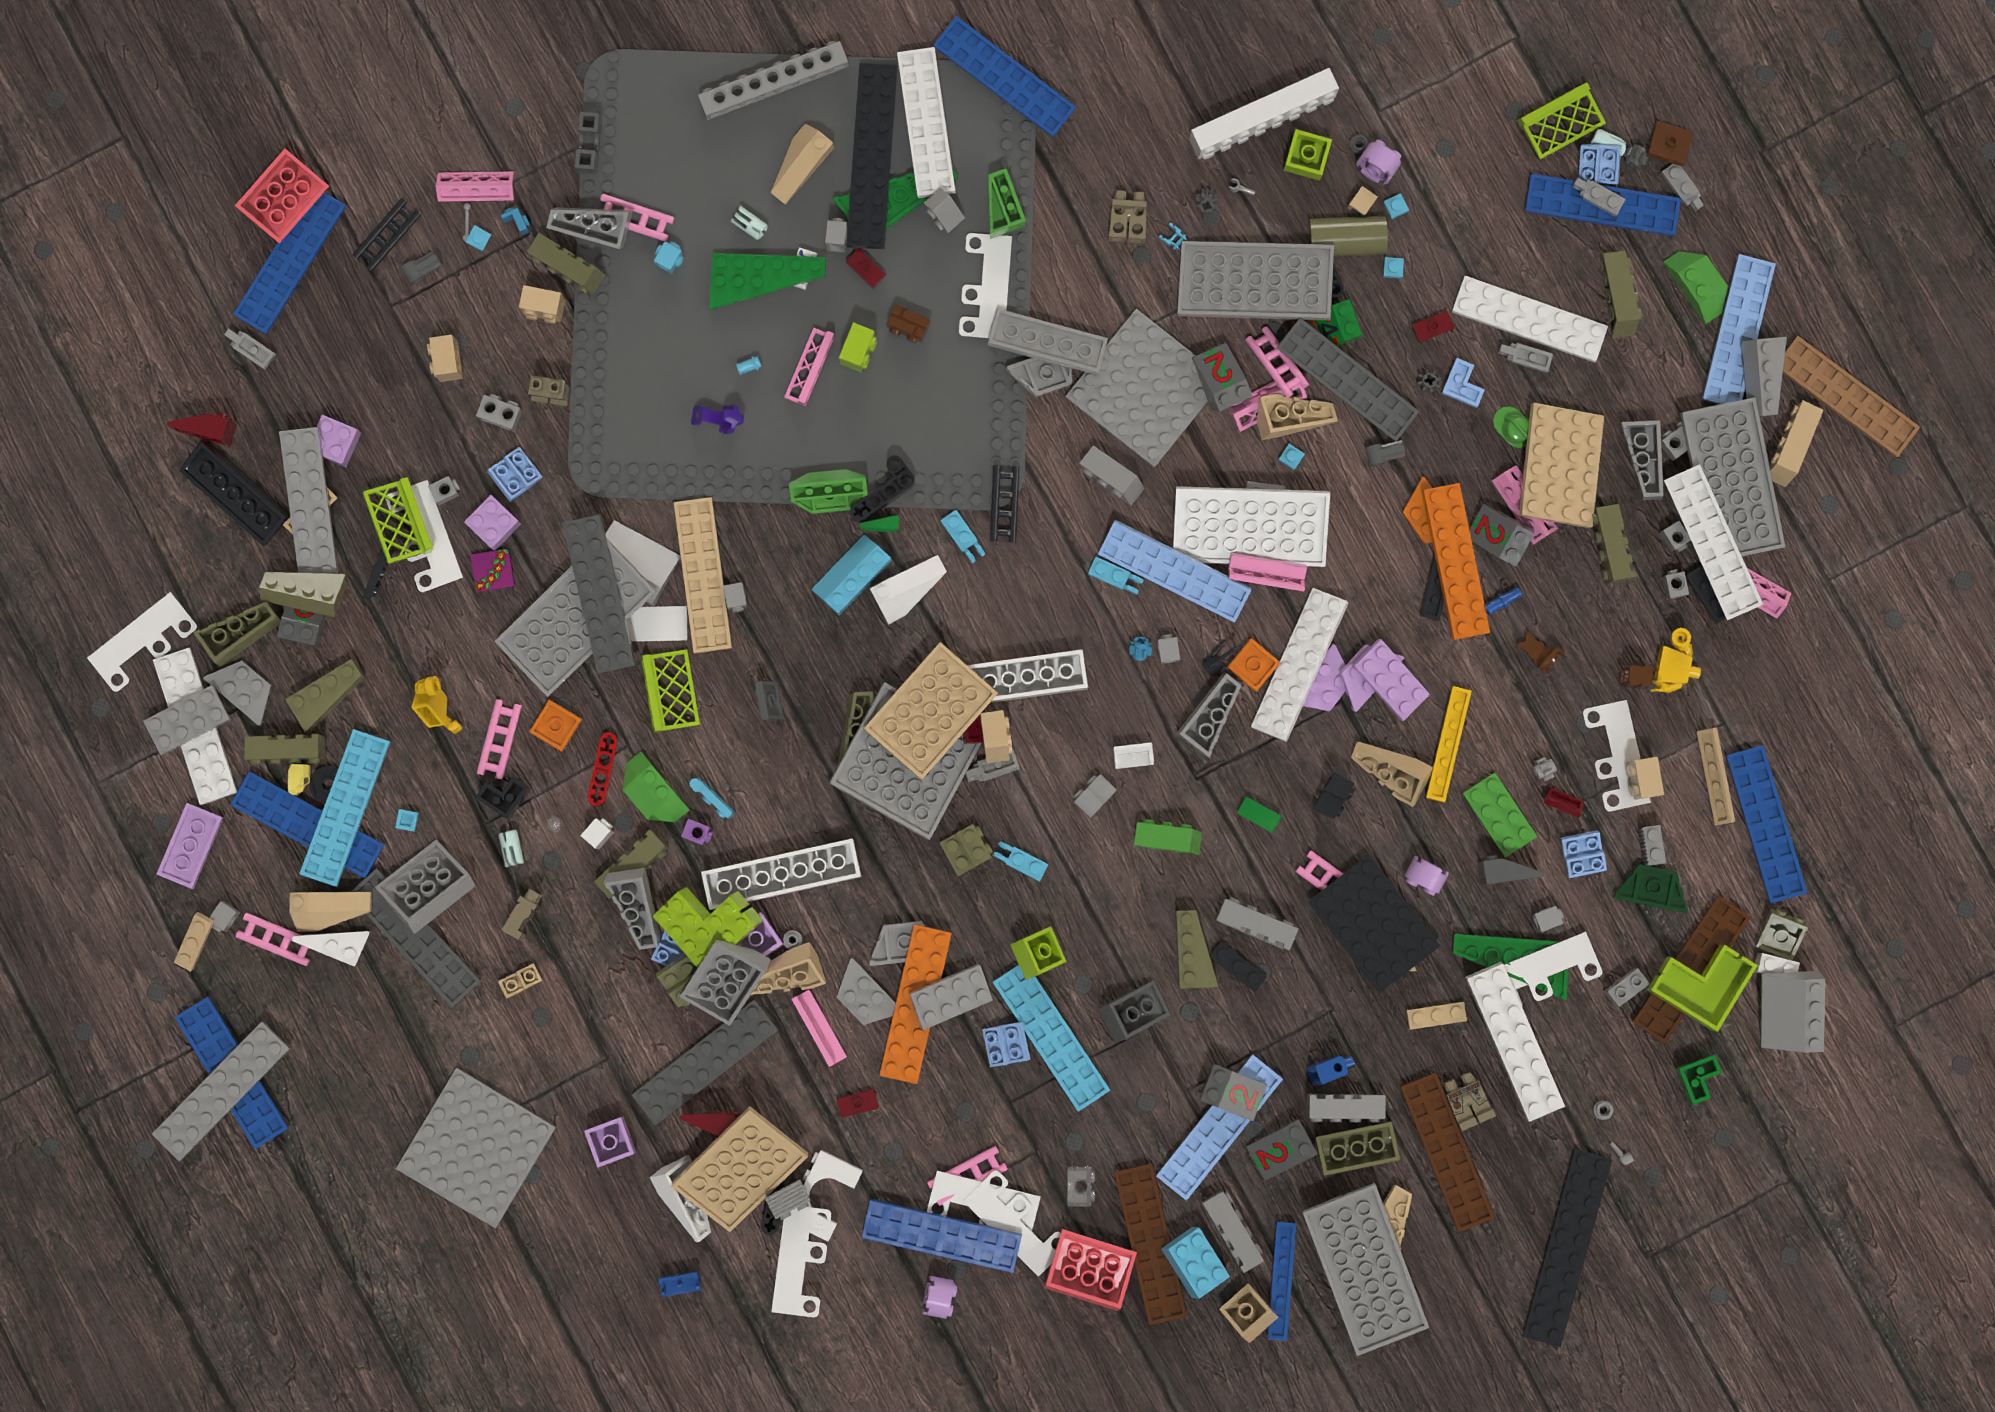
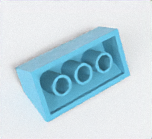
M863 535L811 590L840 616L892 561L891 557L867 536Z

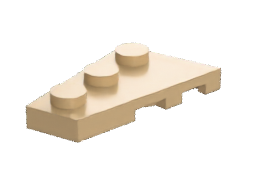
M1393 1184L1383 1202V1206L1401 1251L1400 1246L1402 1237H1404V1227L1409 1213L1412 1194Z

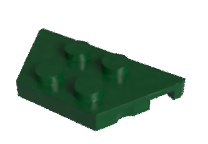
M1638 864L1613 897V899L1685 914L1688 913L1683 899V891L1679 884L1678 873L1670 870Z

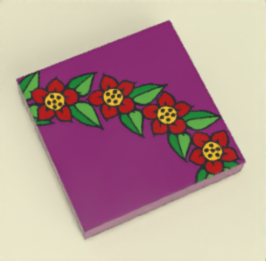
M509 549L471 554L477 593L515 587Z

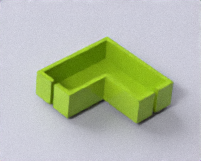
M687 887L678 891L667 904L663 905L653 915V918L697 968L716 940L738 945L763 921L753 908L743 913L740 912L749 903L738 891L730 895L710 914Z
M1726 945L1718 946L1702 975H1699L1674 958L1666 957L1658 970V973L1661 975H1655L1647 991L1708 1029L1718 1032L1758 965L1744 956H1739V953Z

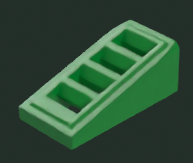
M899 515L860 523V530L897 533L899 532Z

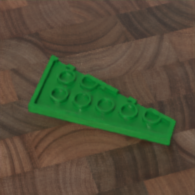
M952 169L953 178L955 181L956 179H958V175ZM913 172L897 179H890L886 230L930 198H918ZM850 193L833 198V201L847 219L849 215Z
M712 253L709 310L712 311L739 301L750 300L774 293L777 290L788 289L791 286L825 278L827 259L826 257Z
M1453 934L1452 953L1487 968L1499 962H1502L1504 965H1511L1510 962L1559 942ZM1565 969L1547 977L1553 990L1552 995L1563 1000H1567L1568 969ZM1507 972L1509 977L1528 984L1522 977ZM1543 983L1535 987L1546 993L1548 991L1547 986Z

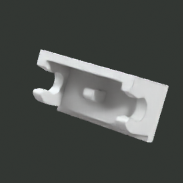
M1152 743L1113 747L1115 769L1154 765Z

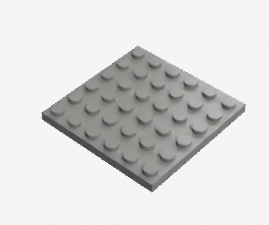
M1138 309L1131 314L1106 345L1099 374L1095 375L1085 372L1065 396L1067 400L1153 468L1156 467L1208 402L1192 357L1196 355Z
M884 682L829 784L921 837L930 840L981 743L964 745L963 736L961 735L928 774L920 780L864 730V727L897 691L896 688Z
M456 1068L396 1169L490 1226L497 1228L555 1131L556 1126L459 1068Z

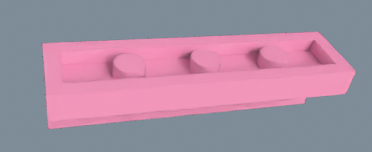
M514 171L438 173L436 181L438 201L514 200Z
M813 328L784 398L806 407L835 338L834 333L829 331L823 332ZM815 334L824 337L822 344L815 347L813 342ZM815 351L817 356L814 362L808 364L806 360L807 354ZM808 368L809 375L806 380L801 382L798 376L799 372ZM801 387L802 391L799 398L790 396L793 388Z
M1291 372L1281 378L1287 383L1295 378V376ZM1275 381L1252 392L1253 397L1227 408L1240 432L1257 424L1256 413L1260 397L1274 394L1286 397ZM1300 384L1290 389L1293 391L1299 388L1301 394L1295 397H1299L1301 400L1307 398L1306 392ZM1249 415L1248 421L1241 424L1239 418Z
M1517 465L1492 480L1516 519L1534 529V535L1531 539L1533 545L1558 529L1554 522L1519 516L1523 474ZM1512 472H1513L1514 475L1516 476L1517 480H1515L1514 477L1512 476V474H1511ZM1544 522H1546V524L1548 525V527L1550 528V530H1548V529L1546 528V526L1544 525Z
M1231 553L1228 576L1232 580L1304 591L1307 565Z
M1748 569L1763 603L1758 608L1778 618L1787 607L1791 592ZM1776 593H1778V594L1784 596V599H1782V598H1780L1779 596H1777Z
M810 989L792 998L794 1005L828 1066L830 1067L846 1058L844 1050Z

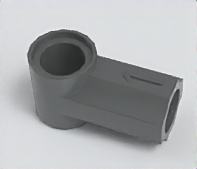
M432 251L418 260L407 262L401 267V270L409 284L415 285L421 282L427 274L440 268L442 265Z
M1402 440L1385 445L1376 444L1365 448L1370 467L1382 465L1386 461L1406 456Z

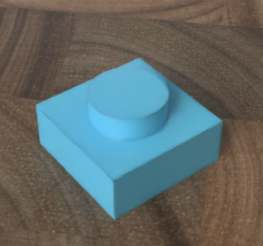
M1401 193L1383 202L1391 220L1409 211Z
M474 225L465 243L482 252L491 234Z
M1385 257L1383 277L1402 279L1404 259Z
M1288 444L1278 461L1295 470L1305 454L1291 444Z
M399 809L395 828L415 832L419 813Z

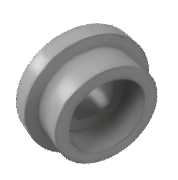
M788 931L783 937V943L786 948L792 949L802 944V936L797 931ZM791 936H794L796 938V942L794 944H791L789 942V938Z
M1601 1100L1594 1105L1593 1111L1598 1119L1606 1120L1612 1116L1613 1107L1608 1101ZM1602 1106L1606 1108V1112L1604 1114L1600 1112V1108Z

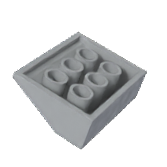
M614 520L605 534L606 538L656 589L657 592L646 601V603L655 606L681 556Z
M435 840L378 884L375 889L402 922L415 934L473 889L475 884L468 872Z
M716 940L680 997L730 1026L765 974L771 959L754 949Z
M1805 971L1761 974V1048L1803 1053L1824 1052L1825 978L1821 972Z

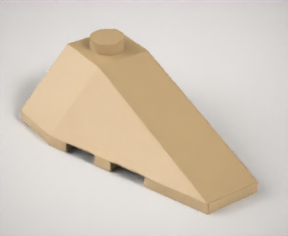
M804 124L791 141L771 194L786 205L834 149L833 142L819 130Z
M1280 394L1259 398L1257 425L1262 440L1277 438L1338 421L1333 403L1301 400L1299 397L1286 398Z
M1361 742L1356 743L1351 756L1366 772L1375 775L1382 786L1385 784L1392 791V795L1412 807H1414L1433 769V767L1416 758Z
M372 892L290 893V914L298 932H317L326 927L334 926L340 922L371 912Z
M810 942L794 947L771 960L765 974L751 995L771 993L772 990L780 989L788 992L791 988L809 990L826 984L819 957Z

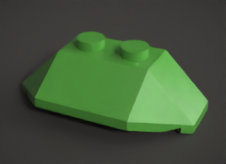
M1677 252L1662 262L1705 325L1722 314L1728 286L1707 255Z
M847 469L807 473L789 483L791 502L812 514L850 510L854 504L868 495L866 476Z
M641 751L626 763L623 791L647 820L676 822L690 811Z

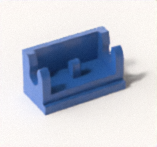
M699 1271L665 1276L658 1279L661 1286V1296L663 1297L702 1290Z

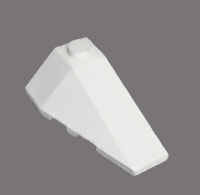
M938 555L870 588L888 625L906 616L922 597L946 574L947 571Z
M687 1155L662 1167L650 1179L658 1195L697 1243L711 1233L708 1216L671 1187L672 1182L692 1163L690 1156Z

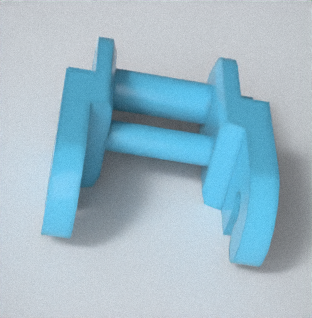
M1170 222L1168 225L1175 231L1172 238L1167 240L1162 235L1158 237L1169 247L1172 245L1174 250H1179L1178 246L1182 241H1187L1186 235H1182L1181 230ZM1178 235L1180 239L1175 244L1172 241Z

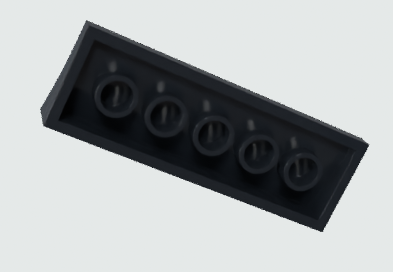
M210 441L201 442L179 470L262 546H266L291 517L284 507Z

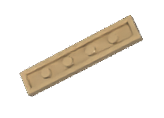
M1717 728L1697 731L1715 826L1735 822Z

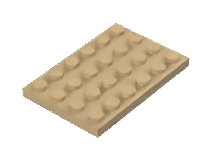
M1539 403L1531 404L1519 516L1584 528L1593 527L1592 514H1594L1604 416Z
M940 642L864 727V730L922 780L994 699L998 692Z
M749 1106L672 1182L671 1187L727 1231L731 1232L808 1157V1152Z

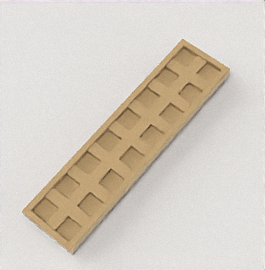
M712 497L674 502L693 652L696 654L732 649Z

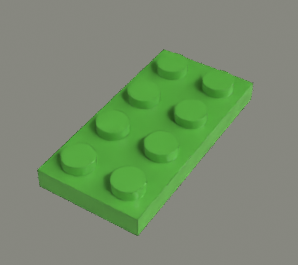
M1496 773L1491 774L1462 793L1504 858L1537 837Z

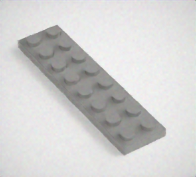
M319 427L279 431L298 573L339 574Z
M261 1022L152 1135L178 1161H181L291 1048L264 1022Z

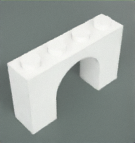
M821 1150L820 1153L816 1152L811 1161L814 1165L811 1171L807 1169L802 1180L805 1181L804 1187L808 1195H810L812 1186L824 1178H832L855 1188L863 1170ZM810 1201L807 1202L809 1204L808 1207L813 1208ZM818 1213L815 1216L816 1224L824 1225L827 1222V1217ZM831 1220L830 1227L827 1230L810 1228L809 1233L829 1241L837 1222Z

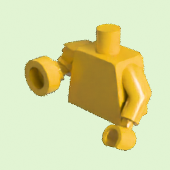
M1678 628L1671 634L1670 639L1676 650L1666 646L1660 647L1652 681L1655 684V689H1651V692L1670 693L1681 689L1683 685L1687 684L1689 677L1699 679L1701 668L1691 666L1693 654L1692 644H1690L1691 635L1685 628Z
M438 677L423 678L415 683L416 693L411 708L426 726L431 728L443 725L453 734L462 730V727L456 720L452 722L446 715L447 696L441 690Z

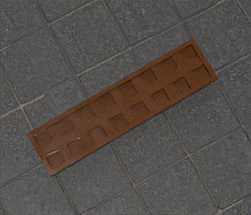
M1717 895L1675 957V960L1702 975L1718 946L1726 945L1731 948L1751 917L1720 895ZM1651 993L1632 1020V1023L1665 1044L1685 1014Z
M1435 1072L1400 1086L1457 1231H1464L1495 1218L1437 1073Z
M1150 1163L1115 1171V1179L1131 1249L1137 1252L1134 1262L1148 1323L1153 1325L1187 1317L1178 1275L1161 1250L1170 1243L1153 1165Z

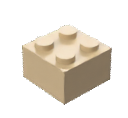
M523 285L519 309L523 315H526L525 318L537 320V318L544 319V322L555 324L562 320L566 300L560 292Z
M445 335L429 338L430 344H427V350L433 361L430 363L431 374H434V377L440 382L463 379L458 341L454 336Z
M1003 710L980 713L986 762L1009 761V754L1013 752L1008 717H1004Z
M1658 757L1627 762L1626 775L1631 780L1629 792L1630 796L1634 797V800L1664 795Z
M1249 1283L1219 1309L1238 1333L1249 1343L1278 1318L1275 1312Z

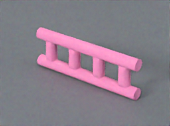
M602 194L600 201L606 202L604 209H612V206L615 205L624 208L623 210H633L642 214L639 224L630 222L628 230L667 242L669 235L663 232L667 223H674L675 217ZM649 217L660 220L656 231L645 227Z
M1268 326L1262 329L1263 336L1256 340L1249 336L1246 338V342L1286 398H1289L1293 395L1290 389L1298 384L1306 388L1309 383L1295 363L1276 349L1279 341ZM1269 341L1274 350L1264 354L1260 346ZM1279 355L1284 364L1275 369L1270 360ZM1290 369L1295 378L1285 383L1280 375Z
M496 699L477 774L484 775L485 770L496 772L495 778L503 780L522 705L514 704L513 709L502 707L503 701ZM500 714L511 717L508 728L497 725ZM495 733L506 735L504 746L492 744ZM490 751L501 754L499 765L487 762Z
M1311 850L1307 854L1311 861L1305 869L1299 866L1295 871L1321 891L1327 887V883L1332 876L1338 879L1343 875L1342 872ZM1317 864L1326 870L1321 880L1311 874Z
M247 912L245 913L243 920L248 921L245 932L238 930L236 938L308 966L310 959L305 958L308 947L301 945L298 954L287 950L293 936H300V934ZM255 925L266 929L262 940L251 936ZM273 932L284 936L280 947L269 943Z
M995 1145L945 1173L961 1177L960 1173L970 1168L975 1176L973 1180L983 1182L993 1171L1003 1173L1008 1168L1005 1163L998 1164L994 1155L999 1153ZM988 1159L992 1170L982 1174L977 1164ZM935 1178L927 1182L930 1189L933 1188ZM955 1194L938 1200L937 1202L939 1206L943 1205L944 1202L952 1198Z

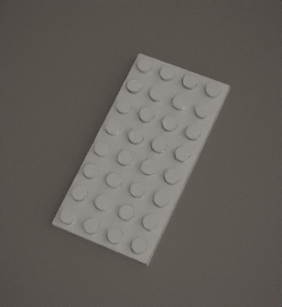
M1182 241L1177 314L1178 316L1331 320L1334 245Z
M1756 397L1680 413L1691 468L1700 464L1741 556L1784 548L1785 542Z
M607 539L625 620L627 621L657 591ZM572 566L494 641L547 697L593 654Z
M1375 1183L1302 1211L1357 1356L1429 1328Z

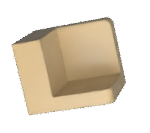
M1362 186L1349 204L1348 209L1354 208L1362 215H1365L1375 203L1377 196Z

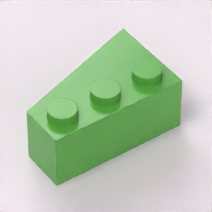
M1007 169L989 174L990 239L1025 227L1026 219Z
M1144 819L1143 823L1137 822L1134 845L1199 855L1202 832L1192 829V825L1181 824L1180 827H1173L1174 823L1162 822V825H1157L1153 820Z

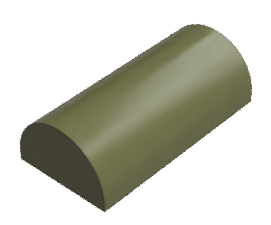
M1385 216L1308 219L1309 244L1334 245V256L1386 254L1388 234Z
M1392 1122L1315 1137L1317 1155L1323 1176L1400 1160Z

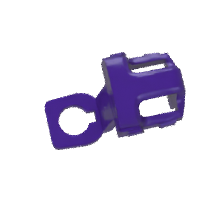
M733 404L724 405L722 412L698 405L693 408L691 425H700L702 421L720 426V433L730 434L734 432L737 425L743 424L744 415L739 412V407ZM699 411V412H700V416H699L698 419L696 420V415H697V412Z

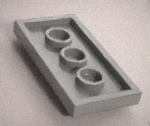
M211 685L143 722L160 755H164L231 719L215 687Z
M979 964L908 993L922 1030L993 1001Z

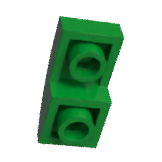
M1247 796L1237 812L1239 815L1271 833L1274 832L1282 818L1281 815Z

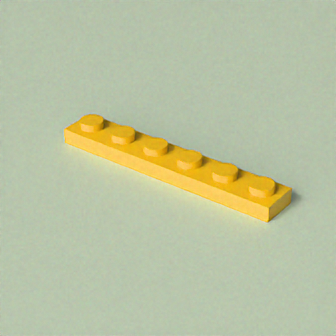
M1452 686L1426 793V798L1440 802L1446 801L1471 690Z

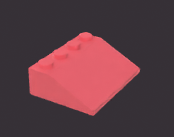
M284 149L238 201L235 207L280 244L329 188V185L289 151Z
M1062 1229L1044 1288L1119 1311L1137 1252Z

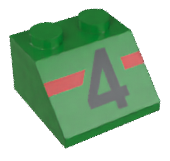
M1350 299L1331 305V320H1316L1319 333L1337 347L1359 340L1362 336Z

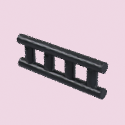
M403 198L397 202L353 253L357 260L361 256L368 260L370 263L367 268L372 272L422 215L417 210L412 214L404 208L407 202ZM398 213L407 219L401 228L392 222ZM386 227L395 234L388 243L379 236ZM373 242L382 247V250L376 257L367 251Z
M993 465L990 542H997L998 536L1009 537L1010 543H1016L1020 466H1012V472L1000 471L1001 465ZM1000 479H1011V491L1000 490ZM999 498H1011L1010 510L999 509ZM998 517L1010 518L1009 529H998Z

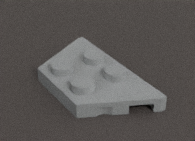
M1030 358L1006 367V371L1035 398L1072 384L1073 368L1040 359Z
M240 661L203 678L261 727L272 685L244 661Z
M915 921L883 925L869 961V966L905 962L913 924L925 927L923 922Z
M851 958L837 998L863 1025L893 1016L895 1007L893 999Z

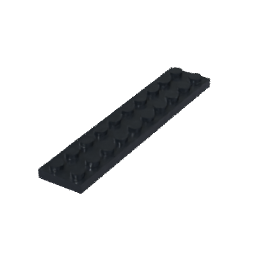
M859 63L847 248L885 249L897 65Z
M1574 1148L1523 1330V1337L1561 1348L1612 1159Z

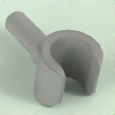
M1231 179V182L1238 184L1235 188L1229 186L1232 192L1243 191L1251 195L1255 194L1254 190L1240 185L1237 179Z
M1614 1142L1609 1144L1617 1153L1623 1165L1633 1162L1629 1152L1623 1155Z

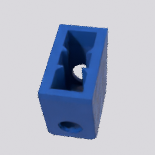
M1335 1056L1308 1066L1306 1070L1312 1086L1322 1085L1347 1075V1069L1354 1067L1355 1063L1351 1056L1345 1058Z

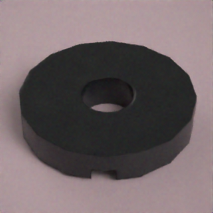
M333 766L321 767L310 778L309 790L317 801L326 804L330 790L324 789V782L326 780L334 782L338 768Z

